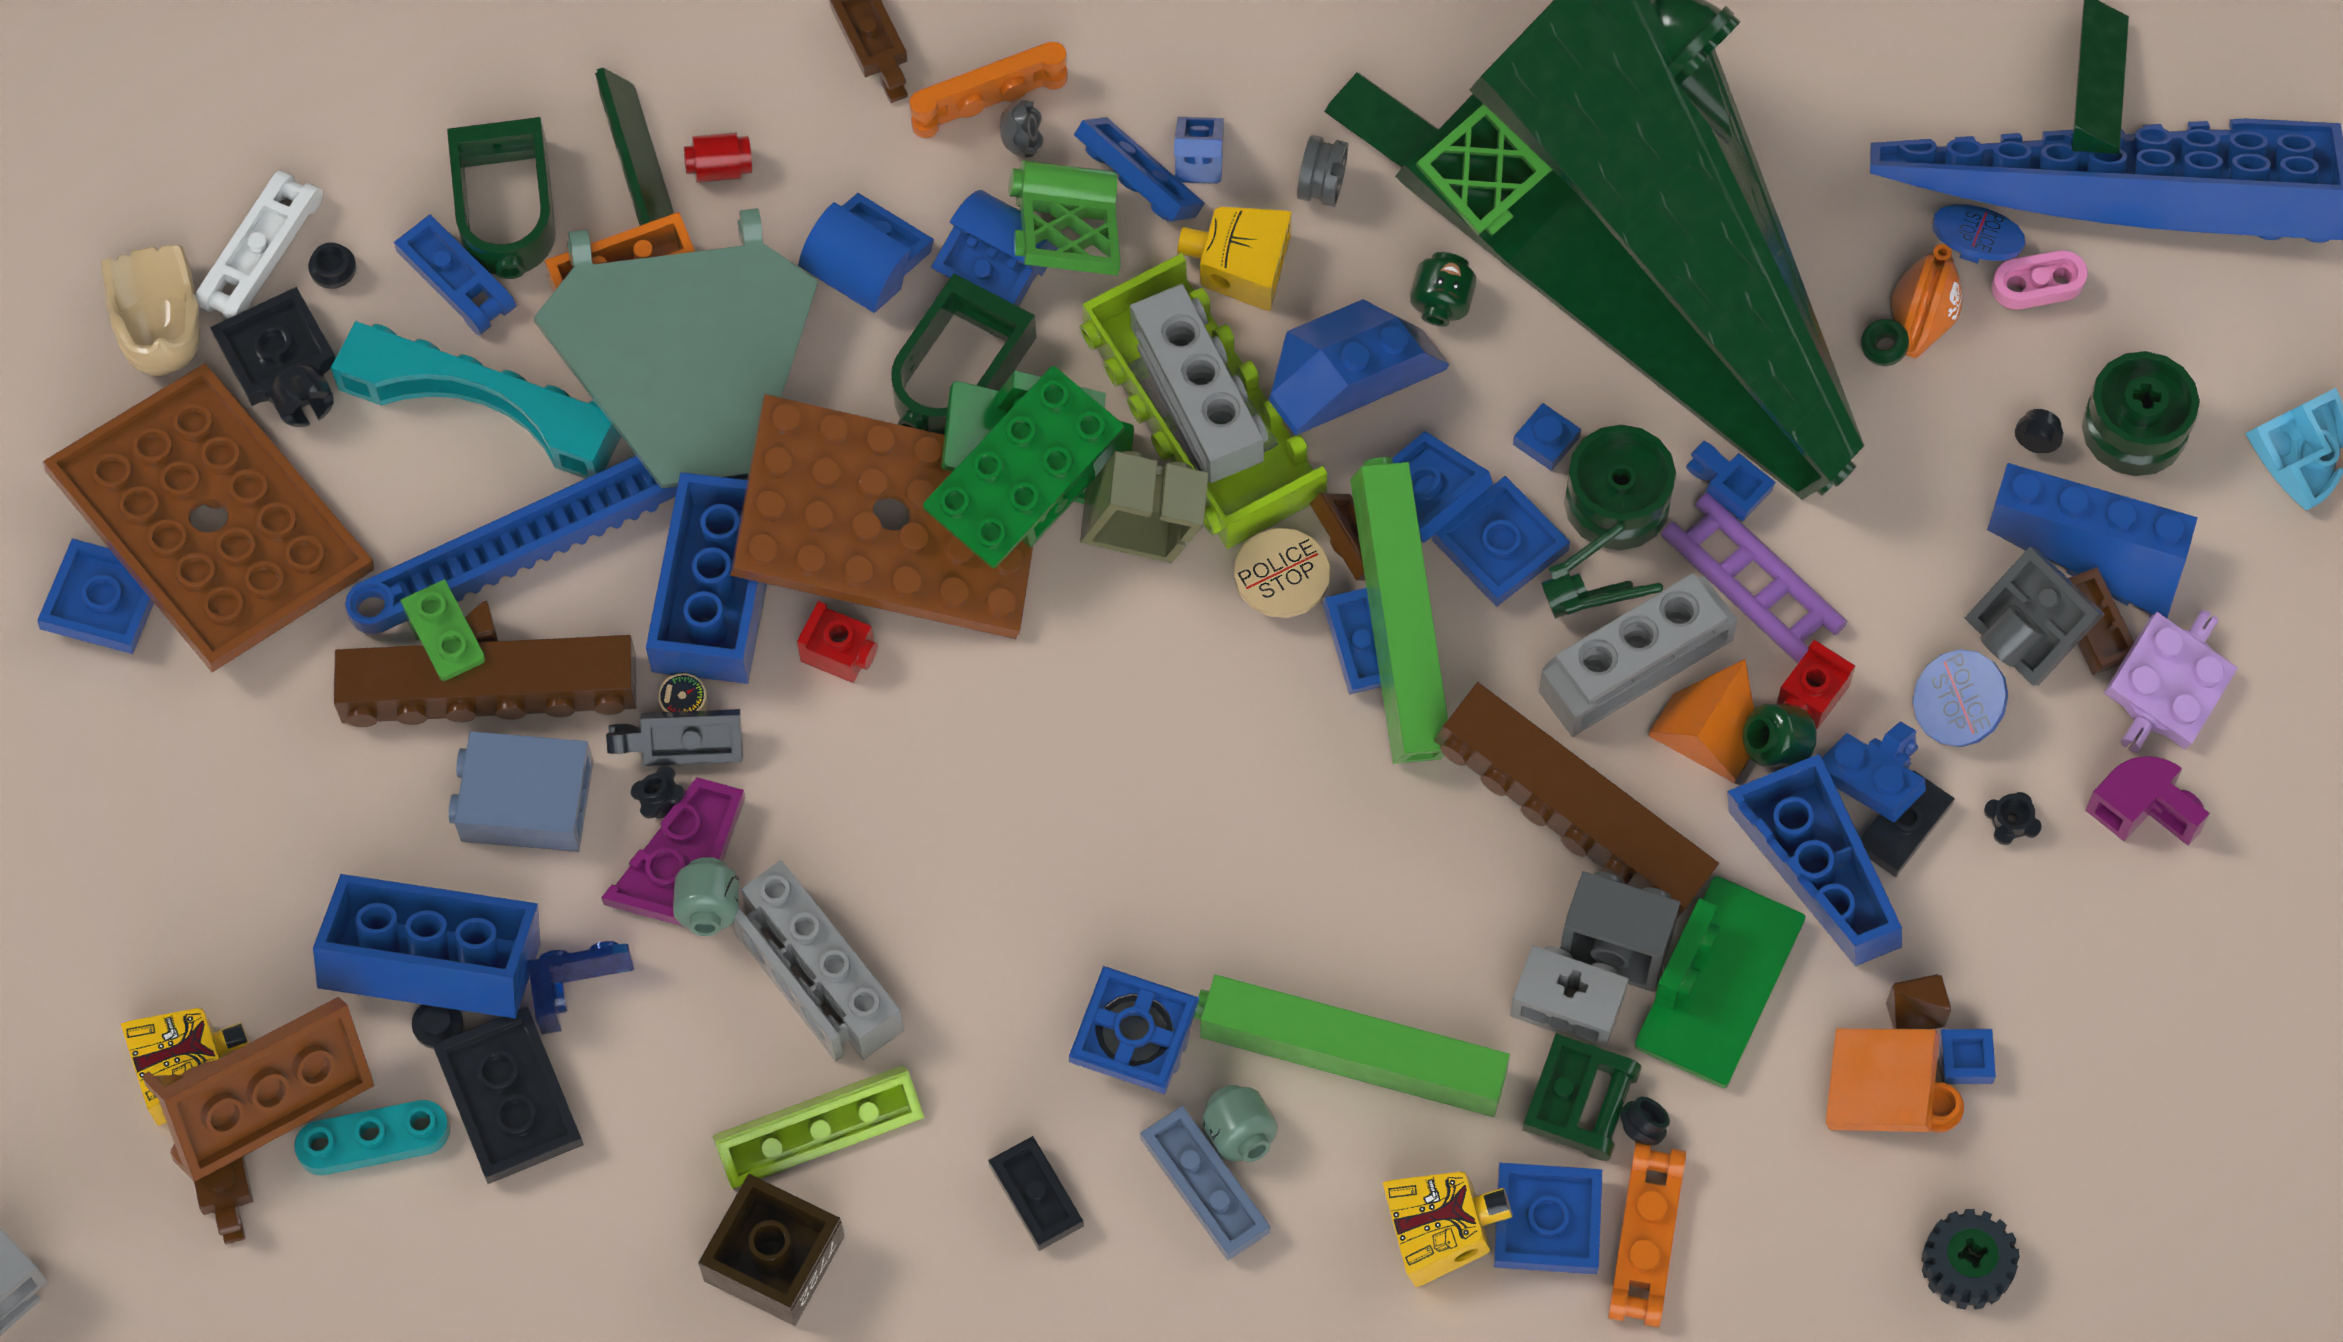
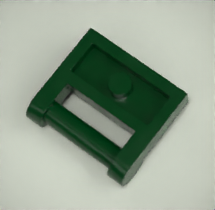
M1556 1033L1523 1123L1522 1131L1578 1149L1591 1158L1609 1161L1615 1147L1612 1137L1620 1117V1110L1623 1108L1630 1085L1638 1081L1642 1066L1631 1058ZM1600 1070L1608 1073L1611 1076V1080L1593 1132L1578 1126L1597 1071Z

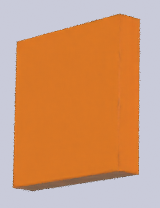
M1836 1028L1825 1123L1830 1130L1930 1132L1940 1039L1936 1029Z

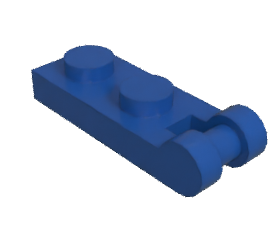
M431 214L394 241L396 252L465 320L466 324L477 335L480 336L491 327L490 321L500 313L505 316L517 307L510 293ZM483 292L489 299L480 306H477L472 299Z

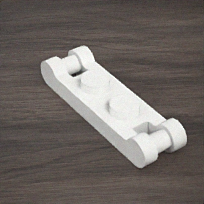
M281 170L277 171L196 292L199 308L208 312L215 309L223 313L225 320L250 309L251 302L308 215L313 214L318 209L322 201L323 190L310 183H306L303 186L295 182L294 176ZM289 199L293 202L288 207L281 204V201ZM227 283L236 286L231 295L222 292Z

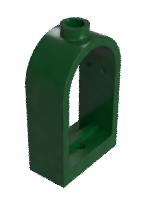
M541 117L447 129L455 218L463 247L490 274L497 275L503 279L519 278L546 259L552 250L556 236L547 143ZM535 159L540 199V217L534 229L524 238L509 244H492L476 237L470 229L465 167Z
M953 273L893 362L891 380L895 408L900 417L898 425L945 435L948 407L931 408L923 406L906 393L905 387L954 315L1006 341L977 383V386L997 391L1002 388L1036 340L1035 315Z

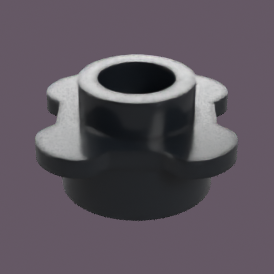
M669 766L660 767L656 773L646 776L642 781H637L632 786L631 796L635 800H639L641 804L640 813L644 818H665L673 806L684 798L685 790L681 785L676 784L674 780L676 773L673 768Z
M2026 793L2007 794L1999 801L1991 799L1985 805L1984 814L1992 820L1995 828L1993 837L1999 844L2009 845L2013 839L2023 836L2035 838L2039 835L2042 825L2035 818V808L2032 799ZM2010 815L2016 816V817H2017V821H2016V822H2011V821H2009L2008 816H2010Z

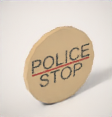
M1273 528L1257 533L1243 544L1235 558L1233 579L1239 595L1252 609L1270 617L1289 618L1304 614L1320 603L1329 588L1331 566L1325 550L1313 537L1296 529Z

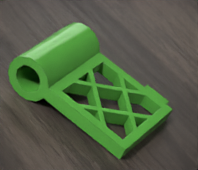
M1484 104L1415 164L1477 235L1486 230L1491 236L1514 217L1508 209L1553 171ZM1484 117L1498 131L1497 149L1470 147L1471 128ZM1464 135V147L1452 146ZM1504 139L1514 150H1504ZM1442 153L1463 154L1462 180L1443 179L1431 163ZM1470 155L1496 156L1495 182L1468 180ZM1503 157L1522 158L1534 174L1522 184L1502 183ZM1450 186L1461 187V198ZM1468 188L1495 190L1494 208L1481 220L1467 206ZM1501 190L1513 191L1501 202Z
M1022 160L1019 169L1012 168L1008 193L1010 197H1016V205L1021 210L1022 230H1015L1014 233L1015 255L1024 256L1025 265L1118 276L1121 262L1115 206L1117 173L1114 171ZM1033 211L1050 213L1056 219L1047 223L1034 214ZM1081 219L1104 220V224L1094 229ZM1069 227L1081 237L1072 242L1059 231ZM1046 239L1056 246L1058 250L1037 249L1036 244ZM1093 245L1106 254L1107 257L1090 255L1084 249Z

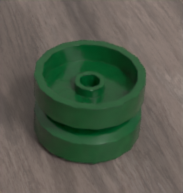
M2147 351L2126 353L2108 362L2096 377L2084 413L2082 430L2087 447L2095 458L2115 472L2132 476L2156 474L2173 465L2183 452L2189 438V433L2197 418L2200 399L2195 381L2185 368L2165 355Z
M1621 424L1599 428L1582 439L1571 457L1564 501L1569 522L1581 537L1590 542L1616 524H1625V530L1602 548L1624 550L1640 547L1658 535L1668 519L1676 476L1672 454L1658 437L1638 427Z

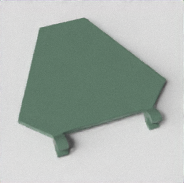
M758 208L739 211L740 220H737L742 246L593 264L588 230L568 232L569 241H567V247L573 269L534 316V323L661 489L677 487L680 472L733 479L748 477L762 399L765 394L782 397L818 280L763 243L762 224Z

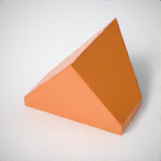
M1746 659L1674 693L1649 732V737L1733 783L1737 781L1750 760L1743 743L1744 725L1748 716L1754 710Z

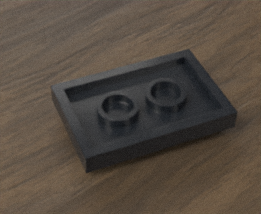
M528 1006L518 1010L516 1019L500 1017L432 1045L487 1184L584 1145Z

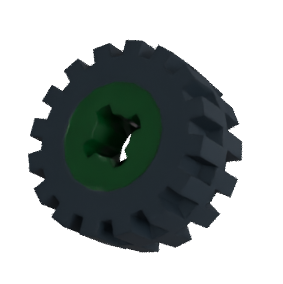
M1965 1209L1964 1213L1959 1215L1957 1211L1949 1213L1944 1221L1941 1219L1929 1234L1922 1252L1923 1277L1928 1278L1930 1281L1929 1289L1933 1294L1939 1291L1942 1294L1940 1300L1944 1303L1949 1304L1952 1300L1957 1302V1308L1966 1310L1968 1305H1973L1975 1310L1981 1309L1988 1302L1992 1305L1998 1301L2011 1285L2020 1258L2019 1249H2015L2014 1246L2016 1238L2013 1232L2007 1234L2005 1231L2007 1224L2001 1219L1996 1223L1992 1221L1991 1213L1983 1211L1980 1216L1975 1215V1209ZM1968 1249H1970L1977 1255H1981V1257L1976 1258L1974 1255L1969 1253Z

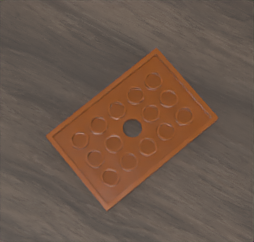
M205 363L43 461L45 472L212 673L374 570L373 559ZM206 505L213 509L223 508L228 514V519L220 529L213 532H202L191 525L190 516L196 508Z
M768 394L764 395L760 407L730 576L1016 639L1021 630L1033 546L1030 548L1021 541L1000 565L993 569L924 510L923 503L952 473L941 467L945 435ZM883 499L897 500L908 510L909 523L905 524L900 530L885 529L881 526L879 518L873 514V507L878 501Z

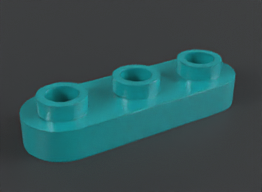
M417 1100L311 1122L304 1126L297 1134L294 1150L300 1164L306 1171L314 1175H329L432 1154L441 1149L447 1142L450 1134V1124L444 1110L438 1104L429 1100ZM420 1118L430 1120V1124L426 1129H413L416 1120ZM367 1129H379V1134L375 1139L370 1141L362 1139L363 1133ZM317 1139H328V1145L323 1150L315 1151L311 1149L312 1144Z

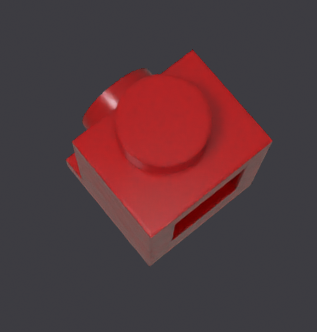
M821 601L817 602L797 640L800 661L851 683H854L861 668L867 670L871 666L878 644L874 642L872 626L828 609L827 604ZM835 637H837L844 641L834 642L833 640Z
M1813 640L1808 647V651L1780 687L1776 703L1795 705L1804 709L1810 714L1818 730L1849 688L1855 665L1818 641ZM1807 681L1811 682L1812 684H1814V685L1817 686V687H1813V686L1809 685Z

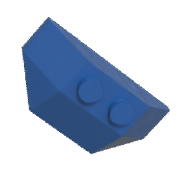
M1362 299L1287 331L1269 401L1296 436L1447 370L1449 363L1423 329Z

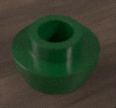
M1880 319L1871 323L1864 330L1861 337V348L1865 357L1871 363L1878 366H1891L1901 361L1907 354L1909 336L1906 329L1899 322L1892 319ZM1883 338L1894 340V345L1888 350L1877 348L1878 342Z

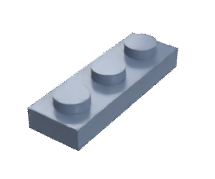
M1183 1105L1140 1133V1140L1227 1261L1270 1234V1225Z

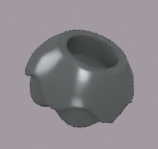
M1027 100L1014 101L1002 112L1000 118V134L1005 148L1020 157H1032L1043 144V136L1038 130L1042 120L1041 113L1033 107L1034 102Z

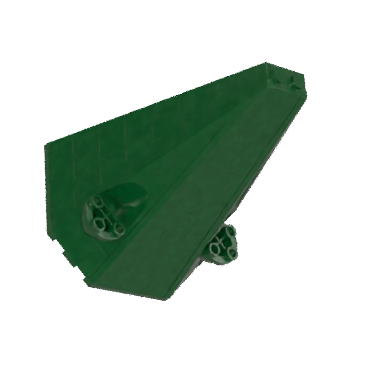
M1553 0L1469 89L1473 94L1414 154L1395 177L1406 188L1458 227L1463 233L1801 500L1816 491L1823 496L1833 485L1835 487L1839 486L1853 472L1856 465L1851 460L1864 447V443L1715 50L1739 25L1740 21L1727 6L1721 10L1706 0ZM1483 104L1553 170L1508 209L1514 217L1492 236L1486 230L1477 235L1415 165ZM1484 117L1471 128L1470 147L1497 149L1498 131ZM1464 135L1452 146L1464 147ZM1504 139V150H1514ZM1442 153L1431 163L1443 179L1462 180L1463 154ZM1470 155L1468 180L1495 182L1496 156ZM1503 157L1502 183L1522 184L1534 174L1522 158ZM1450 186L1461 198V187ZM1468 188L1467 206L1481 220L1494 208L1495 190ZM1501 190V202L1513 191Z

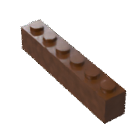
M631 635L478 642L485 656V662L447 681L440 680L423 645L335 649L334 705L341 723H349L355 727H370L381 721H399L403 724L417 725L424 723L427 719L447 718L454 722H469L481 716H497L501 719L515 720L524 717L525 714L546 713L552 717H567L574 714V712L596 711L604 715H614L621 713L624 709H636V653Z
M1478 681L1443 725L1434 742L1441 746V752L1446 758L1459 766H1468L1481 776L1480 779L1483 785L1494 794L1508 796L1521 806V812L1528 820L1538 826L1546 825L1561 836L1563 845L1572 853L1581 857H1589L1602 867V872L1617 876L1622 880L1623 884L1639 889L1646 887L1657 888L1668 893L1673 900L1680 901L1677 918L1688 907L1719 865L1718 861Z

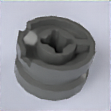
M1311 135L1309 137L1299 175L1298 199L1310 201L1313 197L1321 199L1323 205L1335 207L1345 174L1348 142L1336 140L1334 144L1324 142L1321 136Z

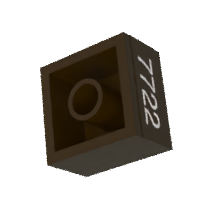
M748 1173L698 1262L704 1282L796 1326L844 1239L842 1221L840 1217Z

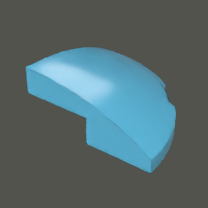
M2336 388L2245 433L2274 479L2306 511L2327 498L2341 479L2343 468L2335 470L2340 456V449L2343 448V403Z

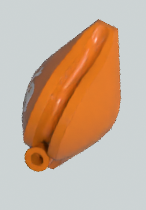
M1938 244L1931 254L1928 253L1914 263L1898 280L1891 297L1893 320L1903 325L1909 336V349L1905 356L1915 359L1955 324L1961 313L1963 302L1961 282L1952 257V250L1946 244Z

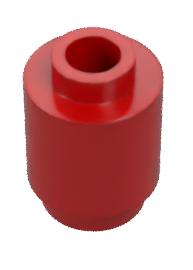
M737 132L692 136V146H684L686 174H695L696 183L741 179V174H751L752 157L749 136L738 137Z

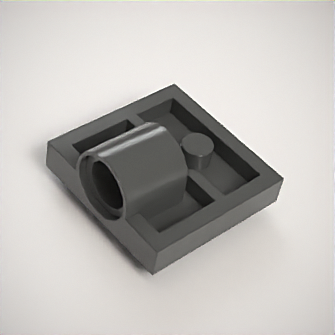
M2030 546L1967 614L1965 619L1982 635L1980 637L1982 643L1994 656L2008 666L2014 667L2030 684L2039 686L2105 614L2036 547Z

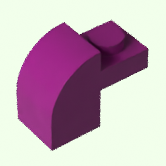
M2153 756L2132 758L2118 765L2093 791L2085 810L2122 841H2125L2150 815L2187 846L2201 833L2210 814L2204 809L2202 802L2193 793L2187 790H2180L2175 786L2183 768L2169 760Z

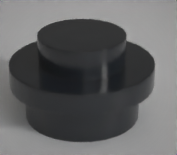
M334 242L318 246L308 263L312 280L317 285L328 289L339 288L349 283L354 277L357 268L353 253L348 248Z
M2034 409L2019 419L2015 428V437L2024 448L2031 452L2050 453L2061 446L2064 432L2058 416L2048 410Z
M422 1004L417 1008L412 1018V1030L415 1038L423 1046L434 1049L433 1044L458 1035L463 1029L461 1012L456 1009Z
M1644 1096L1638 1097L1635 1101L1627 1102L1620 1110L1623 1129L1633 1141L1658 1145L1666 1137L1670 1119L1666 1110L1655 1100Z

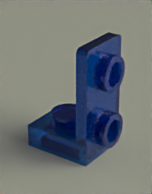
M603 941L592 945L589 950L573 953L565 950H552L540 955L539 959L527 961L535 1017L541 1034L562 1031L559 1013L568 1012L564 983L634 970L633 958L628 944Z

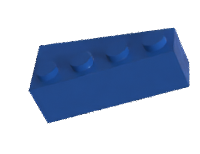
M1820 754L1727 791L1728 809L1731 816L1855 967L1902 948V926Z

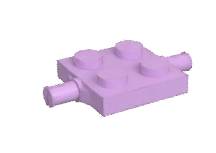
M2203 610L2200 611L2189 631L2181 629L2158 612L2148 619L2103 692L2123 706L2130 717L2134 719L2126 735L2121 740V744L2124 747L2131 744L2128 749L2129 751L2139 752L2150 732L2165 735L2183 749H2186L2194 742L2238 667L2214 652L2206 643L2207 638L2218 623L2215 615L2207 620L2211 613Z

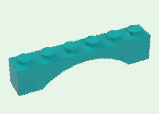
M355 321L331 366V371L339 391L381 406L404 399L423 397L458 398L485 405L508 416L526 429L545 450L554 468L585 479L606 469L621 439V435L595 401L586 403L570 397L567 392L556 386L547 385L544 388L529 383L524 377L510 370L499 372L484 367L481 362L468 355L453 356L440 351L437 346L423 339H416L415 342L397 336L393 330L381 324L369 326Z

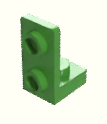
M445 579L400 600L416 640L420 639L441 681H447L485 662V656Z

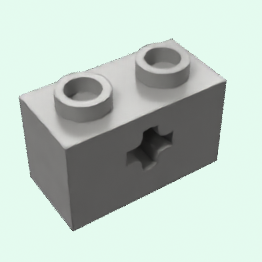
M1532 945L1512 999L1510 1016L1606 1050L1625 998L1629 978L1621 976L1620 972L1610 965L1603 963L1589 965L1575 960L1570 953L1561 948L1546 946L1543 949ZM1569 988H1574L1578 991L1574 994L1573 998L1564 995Z

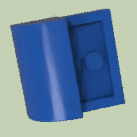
M977 190L965 199L951 218L949 223L954 227L931 268L949 279L955 273L1019 307L1036 275L1043 276L1047 267L1025 265L1024 256L1015 255L1014 233L1015 230H1022L1021 211L983 190ZM1046 239L1036 244L1037 249L1058 250L1056 246Z
M856 193L844 205L840 206L833 202L823 212L805 241L798 266L875 313L901 290L904 276L931 253L934 239L860 193Z

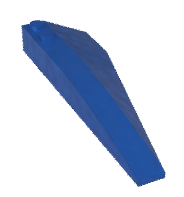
M2244 118L2230 119V130H2210L2208 121L2188 122V128L2185 131L2170 132L2164 129L2161 124L2143 125V128L2136 130L2135 134H2125L2124 130L2121 129L2119 154L2071 151L2073 130L2043 131L2042 140L2022 141L2023 137L2020 133L2001 134L2000 143L1981 144L1975 140L1974 136L1955 137V140H1951L1947 143V146L1937 147L1932 139L1873 142L1870 144V174L2002 207L2056 217L2149 229L2253 235L2265 240H2277L2282 237L2305 238L2315 243L2343 240V135L2341 123Z

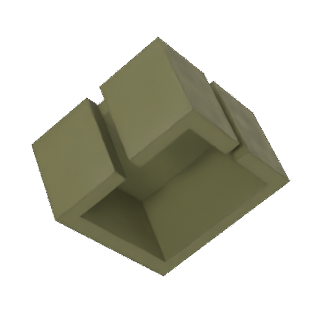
M1115 451L1085 490L1080 543L1173 563L1186 547V542L1189 543L1204 525L1208 473L1195 470L1190 465L1182 462H1170L1161 467L1157 466L1156 460L1147 459L1142 453Z

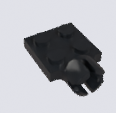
M297 287L210 327L218 346L251 406L269 401L274 404L284 423L293 427H306L310 425L302 410L304 406H311L318 421L330 412L334 404V397L324 374L331 369L336 357Z

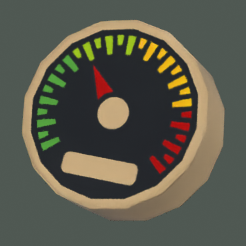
M678 673L668 677L661 684L658 691V702L662 712L702 711L708 707V695L703 682L695 675Z

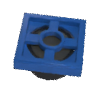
M1103 966L1070 1051L1069 1063L1166 1094L1173 1073L1175 1074L1179 1069L1182 1052H1185L1187 1048L1190 1027L1199 1005V997Z

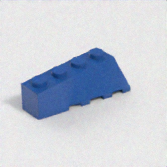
M2007 463L1987 530L2025 551L2030 546L2036 547L2045 557L2067 568L2066 573L2071 576L2098 567L2113 599L2128 606L2129 602L2150 613L2149 618L2156 612L2168 618L2198 517Z

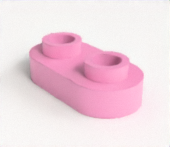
M2064 250L2011 259L2003 262L1997 268L1991 286L1992 294L1999 304L2014 310L2068 301L2076 298L2082 292L2088 270L2081 257L2073 252ZM2063 277L2068 283H2057L2054 278ZM2008 286H2018L2022 289V292H2014Z

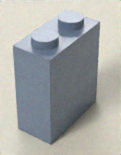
M470 731L467 749L460 748L457 756L456 773L458 778H462L459 794L451 795L449 803V822L455 824L461 842L579 852L593 768V757L588 741Z

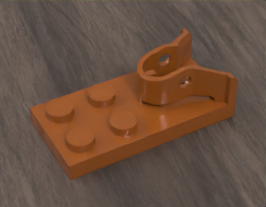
M340 997L317 1007L218 1060L192 1067L181 1075L153 1076L149 1071L143 1075L146 1087L159 1099L174 1140V1145L170 1151L172 1159L193 1182L375 1086L348 1005Z

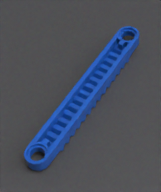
M634 456L358 583L351 588L346 597L345 606L349 619L357 630L365 634L384 632L407 621L401 599L444 579L456 601H462L466 593L472 592L477 594L484 585L490 584L494 586L505 575L514 577L519 569L523 567L531 569L536 561L540 559L548 561L557 551L562 553L568 552L572 544L578 543L583 545L592 535L598 537L604 535L609 527L620 528L624 520L631 519L635 521L639 519L644 511L651 513L656 511L659 504L676 497L677 487L661 489L637 456ZM376 597L385 602L384 609L377 616L365 617L358 612L360 604L367 598Z

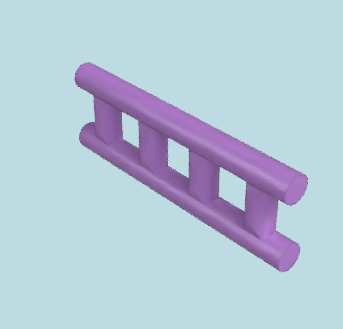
M1705 493L1695 505L1704 516L1685 532L1675 522H1672L1661 533V536L1797 663L1800 662L1808 651V646L1804 641L1822 625L1833 635H1837L1848 622L1708 493ZM1718 529L1739 547L1720 564L1700 546ZM1752 561L1756 562L1774 579L1755 596L1734 578ZM1787 593L1808 611L1790 629L1769 610Z

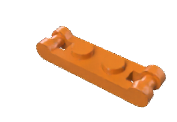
M1047 42L913 93L909 101L913 132L919 137L929 138L939 131L941 124L960 117L968 118L975 116L984 108L1003 101H1015L1023 97L1027 92L1042 86L1052 90L1060 89L1066 84L1068 79L1065 47L1058 42Z
M1635 1142L1608 1319L1624 1321V1317L1644 1320L1645 1326L1660 1328L1687 1151L1671 1148L1670 1153L1650 1150L1651 1145ZM1647 1170L1666 1173L1665 1186L1646 1183ZM1629 1286L1649 1290L1648 1299L1628 1296Z

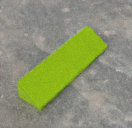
M902 1065L719 1132L712 1137L731 1189L742 1186L748 1173L761 1179L925 1117L909 1071Z

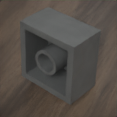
M1582 871L1564 924L1560 948L1570 953L1573 959L1586 964L1603 963L1617 969L1621 976L1629 978V985L1654 992L1672 940L1680 901L1673 900L1668 893L1657 888L1646 887L1639 889L1623 884L1620 878L1610 873L1596 872L1592 874Z

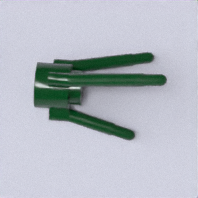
M1616 524L1565 562L1549 568L1552 579L1542 582L1541 585L1555 619L1583 609L1662 592L1663 585L1661 583L1633 587L1632 581H1624L1587 591L1580 573L1570 576L1569 571L1625 530V524Z

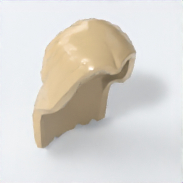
M162 246L159 250L156 247H148L141 250H132L129 256L125 254L118 255L116 261L110 257L101 260L109 321L116 335L118 345L130 365L141 373L154 377L169 375L186 367L195 357L198 350L200 329L199 303L183 246Z

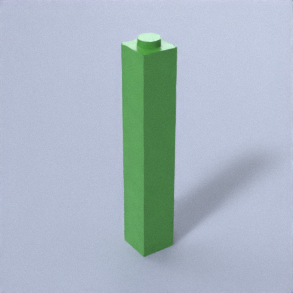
M1390 457L1373 458L1363 463L1364 466L1358 469L1350 479L1392 762L1393 764L1441 760L1444 754L1441 752V746L1434 742V740L1447 722L1448 715L1409 462L1393 463V459Z
M1214 974L1210 990H1200L1198 996L1199 1005L1194 1018L1200 1020V1034L1203 1039L1487 1116L1495 1117L1508 1071L1509 1053Z

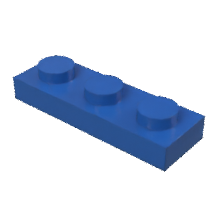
M1109 118L1082 120L1074 136L1086 145L1085 150L1088 155L1096 161L1111 167L1119 175L1118 180L1122 185L1134 192H1139L1151 203V209L1156 215L1172 222L1197 217L1205 203Z

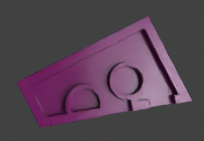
M696 777L685 791L682 801L675 804L661 821V828L643 850H638L629 862L630 867L616 885L611 884L601 897L603 905L682 926L673 914L675 877L680 869L689 865L695 859L711 857L721 861L724 860L746 798L744 790Z

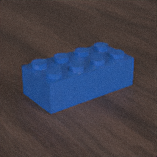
M680 472L646 643V651L653 673L670 675L688 673L703 679L749 683L767 584L730 576L747 480Z
M340 874L313 946L317 988L516 1019L540 947L538 903Z

